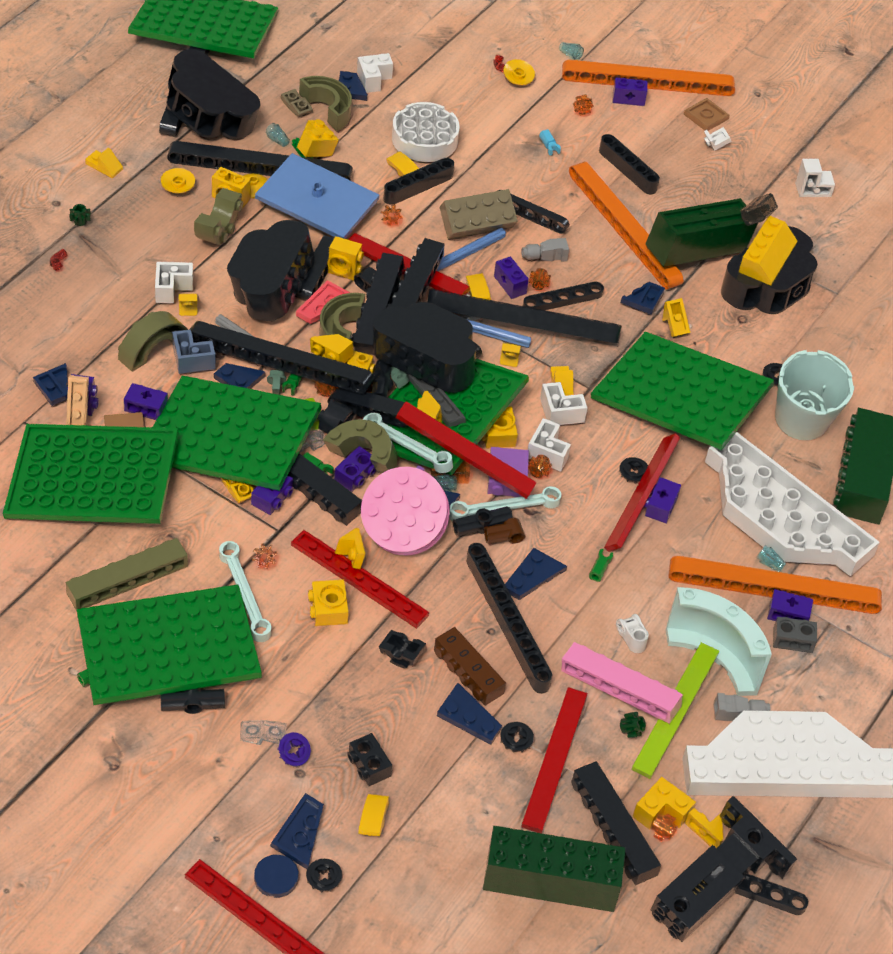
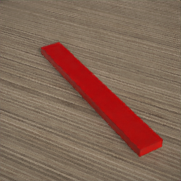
M354 233L347 239L362 244L364 256L376 262L381 258L382 253L403 256L405 264L404 275L407 267L410 268V258L368 238ZM436 271L429 287L436 290L466 295L470 291V286Z
M407 401L395 417L525 499L528 498L537 483Z
M676 433L664 437L604 547L608 552L622 548L680 439Z
M303 530L291 541L292 547L342 580L344 579L345 582L416 629L429 616V611L362 567L361 569L353 568L351 560L343 555L335 554L336 550L307 531Z
M570 687L567 688L521 828L537 833L543 832L588 693Z
M199 859L186 872L185 879L282 953L325 954Z

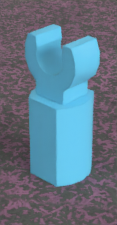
M548 129L541 131L539 137L548 149V154L551 156L553 150L560 154L561 147L559 144H556Z

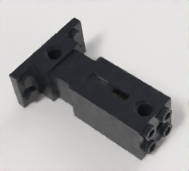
M734 796L726 802L720 814L724 825L731 828L724 842L717 848L714 845L708 848L657 895L651 907L653 917L668 928V932L673 938L679 939L681 942L692 934L738 890L743 879L750 871L756 874L767 863L772 873L779 875L783 879L797 860Z

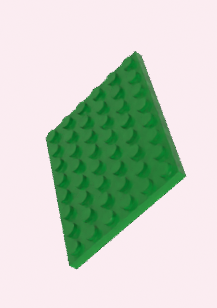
M145 0L128 27V34L254 59L278 14V7L245 0Z
M645 331L591 392V398L722 450L773 387L774 380Z
M476 359L474 381L463 391H444L466 417L465 423L452 426L450 429L477 445L528 383V375ZM409 381L400 389L396 388L388 398L403 402L407 401L417 408L418 400L422 398V395ZM386 424L435 452H449L452 455L453 468L446 472V474L452 475L464 461L408 425L398 427ZM391 440L396 448L398 457L434 469L432 462Z
M182 375L153 427L178 428L179 436L172 468L280 491L322 408L321 403Z
M26 424L2 513L4 519L161 524L179 436L178 428Z
M239 584L77 609L93 706L262 678Z

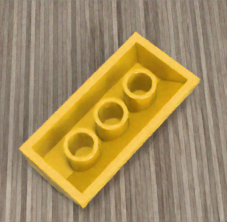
M770 215L768 216L744 254L739 273L768 285L773 284L797 244V239L785 221Z

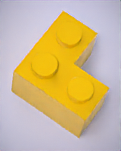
M308 120L297 148L305 157L332 156L339 139L322 120Z
M661 777L636 804L633 818L649 830L662 816L680 828L685 823L688 813L695 807L696 801Z

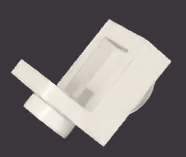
M724 127L711 134L707 130L704 131L706 135L704 140L707 146H711L714 151L732 142Z

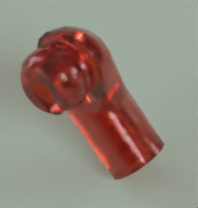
M496 55L495 59H493L496 70L503 72L505 64L502 61L504 57Z
M61 249L51 256L50 266L55 271L63 267L60 261L68 256L67 252Z

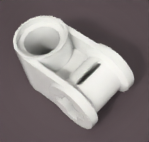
M633 614L630 618L624 620L617 619V630L629 649L634 653L644 652L649 634L642 624L640 617L637 614Z

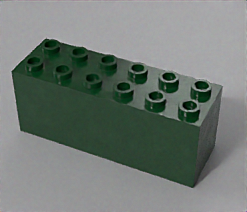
M741 198L658 212L645 244L663 267L741 253L748 247L759 219Z
M858 407L856 414L851 416L850 425L852 426L847 427L845 436L848 440H845L843 450L846 453L842 454L840 464L843 467H840L838 473L841 481L838 480L835 490L837 494H835L833 505L847 517L880 525L889 502L893 478V416Z
M493 825L483 890L614 912L622 887L626 847Z

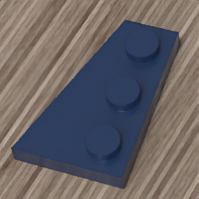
M533 548L505 583V586L511 596L521 600L538 589V586L544 582L548 583L555 575L565 572L567 566Z
M459 683L455 685L437 711V717L492 745L502 728V725Z
M305 793L271 842L270 847L305 869H308L324 804Z

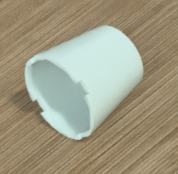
M803 350L791 355L784 362L779 373L775 419L785 434L798 440H813L822 436L848 404L854 391L852 373L843 361L824 351L807 352V350Z

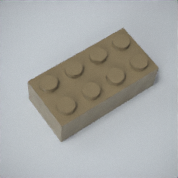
M509 189L445 200L439 207L448 240L493 232L499 228H503V230L513 228L518 222Z

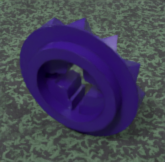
M291 732L279 740L280 743L277 750L280 753L279 758L283 759L285 764L296 767L307 762L310 757L311 748L308 740L302 734ZM291 746H300V748H298V750L296 751V754L288 753V751L291 749Z

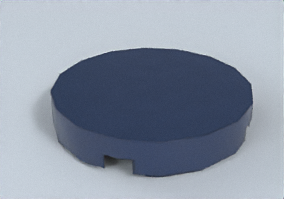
M273 854L264 857L258 862L254 872V882L262 894L280 898L290 894L295 889L298 882V869L290 858Z

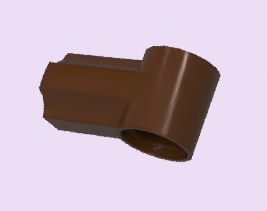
M510 518L504 524L484 527L485 541L488 544L503 541L516 544L525 539V533L518 518Z

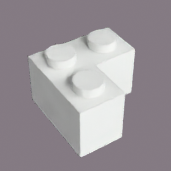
M390 54L358 57L357 74L366 92L381 91V80L392 79L393 62Z
M802 159L795 182L799 197H832L835 183L831 171H822L819 159Z
M156 263V303H174V290L193 291V263Z
M561 382L542 384L540 400L547 420L560 425L585 423L587 405L583 394L565 396Z
M542 419L529 442L528 459L561 472L568 460L571 444L558 439L560 424Z

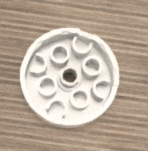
M417 102L406 105L405 109L398 111L393 119V145L398 152L401 151L415 162H435L442 158H447L456 150L458 145L459 121L453 112L449 113L445 110L444 106L439 104Z

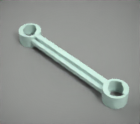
M370 413L363 418V420L377 422L386 430L391 440L432 462L435 471L446 473L453 468L452 455L449 452L433 451L383 423L382 417L378 413Z
M549 486L541 494L529 495L527 499L516 497L467 505L462 501H455L450 505L449 518L453 521L454 519L474 515L477 510L482 508L494 510L508 506L510 509H517L542 504L547 508H556L560 504L561 491L556 487ZM547 495H553L557 499L554 500V498H549ZM454 510H462L465 513L461 515V513H457Z
M226 541L219 548L220 560L228 564L235 584H239L243 603L252 623L251 634L253 640L265 642L271 637V624L261 616L239 562L238 544L233 541ZM226 550L234 551L233 553H231V555H225L223 553ZM258 627L266 628L263 634L256 633L254 630Z

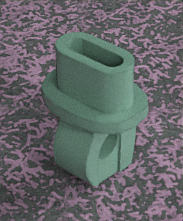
M393 366L391 367V378L395 386L400 389L409 382L408 376L405 372Z
M271 370L270 375L267 377V382L272 384L273 394L280 395V385L286 381L284 371Z

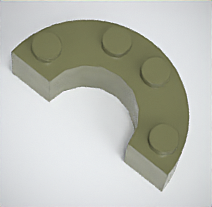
M308 76L300 79L299 95L302 98L305 97L308 103L322 102L328 104V123L336 131L343 129L351 118L352 96L349 89L340 81L330 77Z
M222 188L215 197V203L210 216L201 213L194 221L195 236L218 245L225 243L228 235L233 234L238 212L243 207V201H241L242 194Z
M346 293L328 301L320 314L319 336L339 334L351 340L352 332L344 329L341 325L346 322L357 321L358 318H361L362 304L365 303L366 294Z
M151 312L132 325V328L118 347V360L133 372L147 363L150 351L159 342L169 339L173 343L172 332L188 329L169 312Z
M359 419L342 423L332 429L323 439L330 452L342 457H346L359 446L372 449L370 460L376 471L381 473L397 466V451L386 430L373 421Z

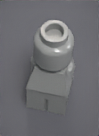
M566 238L548 239L540 243V246L538 244H527L525 247H522L521 254L522 258L527 260L541 258V260L551 262L554 260L564 262L568 259L569 247Z
M717 693L713 703L715 720L733 721L744 710L770 711V704L765 703L764 700L750 699L748 702V698L735 694L725 695V693Z

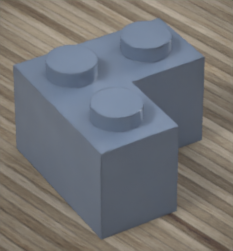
M191 329L172 332L173 350L179 374L215 369V351L212 341L194 343Z

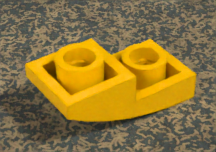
M401 151L386 159L388 165L395 168L399 176L419 169Z
M483 273L465 276L466 283L470 286V296L491 300Z
M220 478L238 503L251 498V493L254 490L251 484Z
M367 795L358 834L368 836L381 835L385 824L384 816L389 805V796Z

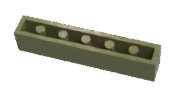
M177 538L167 540L160 545L147 548L140 553L129 555L125 559L112 562L105 567L72 578L66 582V592L76 611L80 608H87L188 567V555Z

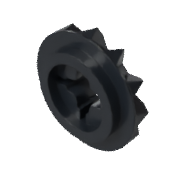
M770 363L766 365L762 376L773 379L774 384L778 386L779 376H774L780 373L782 364Z
M629 457L620 463L619 472H621V477L627 479V482L632 480L636 483L641 480L648 464L640 458Z
M521 722L506 724L500 733L501 743L505 745V749L509 748L513 753L529 749L534 740L531 728ZM519 732L520 739L515 742L514 737Z
M330 859L315 860L307 869V883L312 886V889H317L321 893L327 890L331 892L333 888L339 886L342 879L341 868ZM329 871L328 879L320 880V873L324 875Z

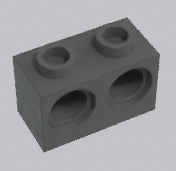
M777 617L773 627V648L813 653L817 643V622Z

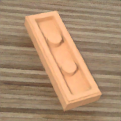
M69 375L66 425H87L89 377Z

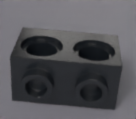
M373 733L349 743L348 758L352 764L355 763L358 768L359 777L361 780H365L368 786L391 777L393 765Z

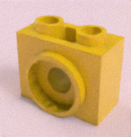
M220 167L212 176V197L215 198L220 190L225 188L241 193V201H243L244 207L250 200L251 179Z
M335 236L329 247L328 273L354 281V276L363 269L361 264L364 256L362 244Z
M512 406L506 408L481 439L485 441L486 448L516 446L518 434Z
M344 579L313 581L312 589L308 590V600L313 603V606H310V617L314 618L315 626L348 624V605Z

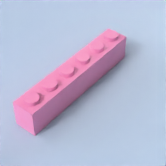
M574 642L562 658V672L669 724L681 708L683 694L677 690L671 689L657 680H652L638 671L631 670L603 654H598L588 649L584 645Z

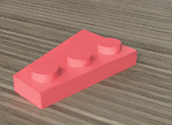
M327 280L296 311V316L312 324L320 320L321 311L328 301L336 296L350 292Z

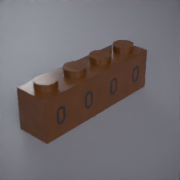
M456 627L435 638V654L437 657L442 658L449 670L454 672L459 677L461 683L472 691L476 700L481 701L486 706L504 694L506 682Z

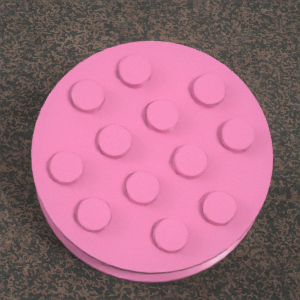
M398 467L382 473L372 481L363 496L361 517L366 532L382 549L396 555H415L428 550L440 540L449 522L450 508L444 490L435 478L417 468Z

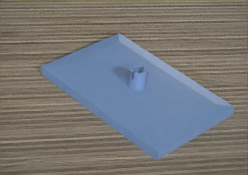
M293 153L255 193V199L333 237L337 236L343 239L348 237L380 198L379 194Z

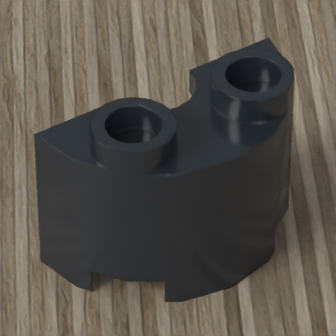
M332 398L326 410H321L317 420L320 421L318 429L328 434L340 424L354 420L358 413L353 408Z
M393 630L388 633L379 645L380 652L382 654L385 652L391 658L389 662L401 668H407L408 665L413 666L426 648V643L419 639L410 641L404 633Z

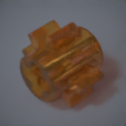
M587 94L575 97L576 101L573 103L574 111L579 112V115L591 113L590 109L594 107L592 98H587Z
M392 204L391 208L385 205L386 209L380 212L383 214L381 220H388L387 225L390 226L392 222L398 224L397 220L403 218L399 213L401 209H395V204ZM389 213H393L394 217H390Z
M537 268L535 272L531 271L529 283H532L534 289L543 290L544 286L549 287L551 275H548L545 269Z
M315 381L317 394L320 393L324 397L331 396L337 388Z
M538 455L536 458L532 456L528 469L532 476L542 478L543 475H549L552 464L545 455Z
M261 543L260 550L258 548L253 550L257 555L252 560H256L258 563L257 567L265 565V568L268 569L269 562L275 564L276 560L273 556L277 552H273L271 549L272 545L266 547ZM264 553L267 554L266 559L262 558Z
M669 814L664 815V817L658 815L651 827L655 831L653 837L661 842L665 838L671 840L678 828L674 824L676 818Z

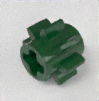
M77 204L73 209H69L70 221H74L75 225L83 226L87 221H91V211L86 209L85 205Z
M638 712L624 714L625 718L620 720L622 733H627L628 738L642 736L641 732L646 728L644 717L638 716Z

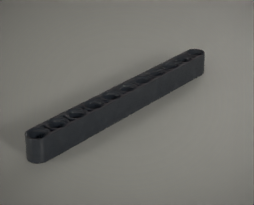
M173 141L170 144L167 159L174 164L211 169L223 167L234 172L254 173L265 176H272L289 157V155L182 141ZM302 157L351 181L353 167L348 163Z
M429 289L427 300L428 303L435 304L452 313L611 343H619L622 325L435 289Z
M196 321L190 328L194 343L212 341L214 351L358 394H364L374 381V376L369 370L206 322Z

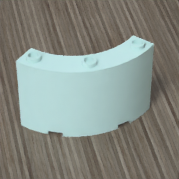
M677 587L665 629L668 646L694 650L702 642L719 650L715 662L727 670V675L734 685L736 694L738 696H757L772 655L768 641L761 628L739 606L719 595L700 589Z

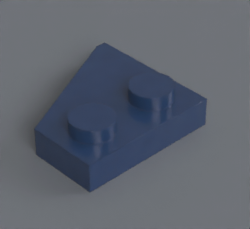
M340 71L338 81L349 89L352 99L367 101L368 94L357 73Z
M647 282L642 287L634 289L629 296H622L620 303L652 315L665 291V287Z
M66 363L33 377V382L51 406L67 400L68 378Z
M225 363L214 373V379L220 383L248 389L253 388L265 377V371L228 363Z

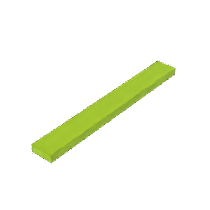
M702 642L700 643L675 690L683 694L681 708L670 724L658 719L632 766L633 771L651 779L715 662L719 650Z

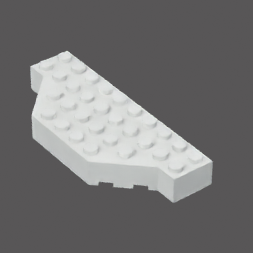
M738 432L733 435L722 450L712 446L709 447L705 463L719 473L723 516L781 562L831 564L838 566L846 574L852 576L874 557L880 543L878 540Z
M744 710L708 746L686 745L682 758L687 795L893 798V748H872L826 712Z

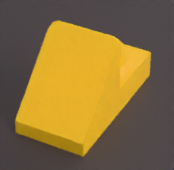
M109 147L102 153L95 150L85 159L86 165L110 178H114L123 170L122 164Z
M179 294L180 316L197 315V294Z
M683 299L666 301L662 320H668L671 336L675 337L690 333Z
M503 342L500 364L517 367L521 345Z
M569 366L551 367L552 383L561 382L565 396L573 395V370H569Z
M355 528L342 536L338 541L335 554L348 555L353 568L361 569L365 557L359 528Z
M693 808L688 813L685 824L710 847L714 845L717 848L722 844L723 823L720 814L710 822L703 813Z

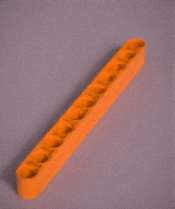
M566 60L562 64V77L564 80L571 82L614 85L615 78L647 81V89L731 96L735 93V79L732 75L579 60Z
M586 161L570 166L569 174L572 180L661 286L668 290L682 285L684 279L680 270L675 265L662 266L645 244L649 234Z
M674 556L670 559L669 579L674 582L771 598L774 589L811 598L814 605L876 614L882 610V592L874 587L684 556Z

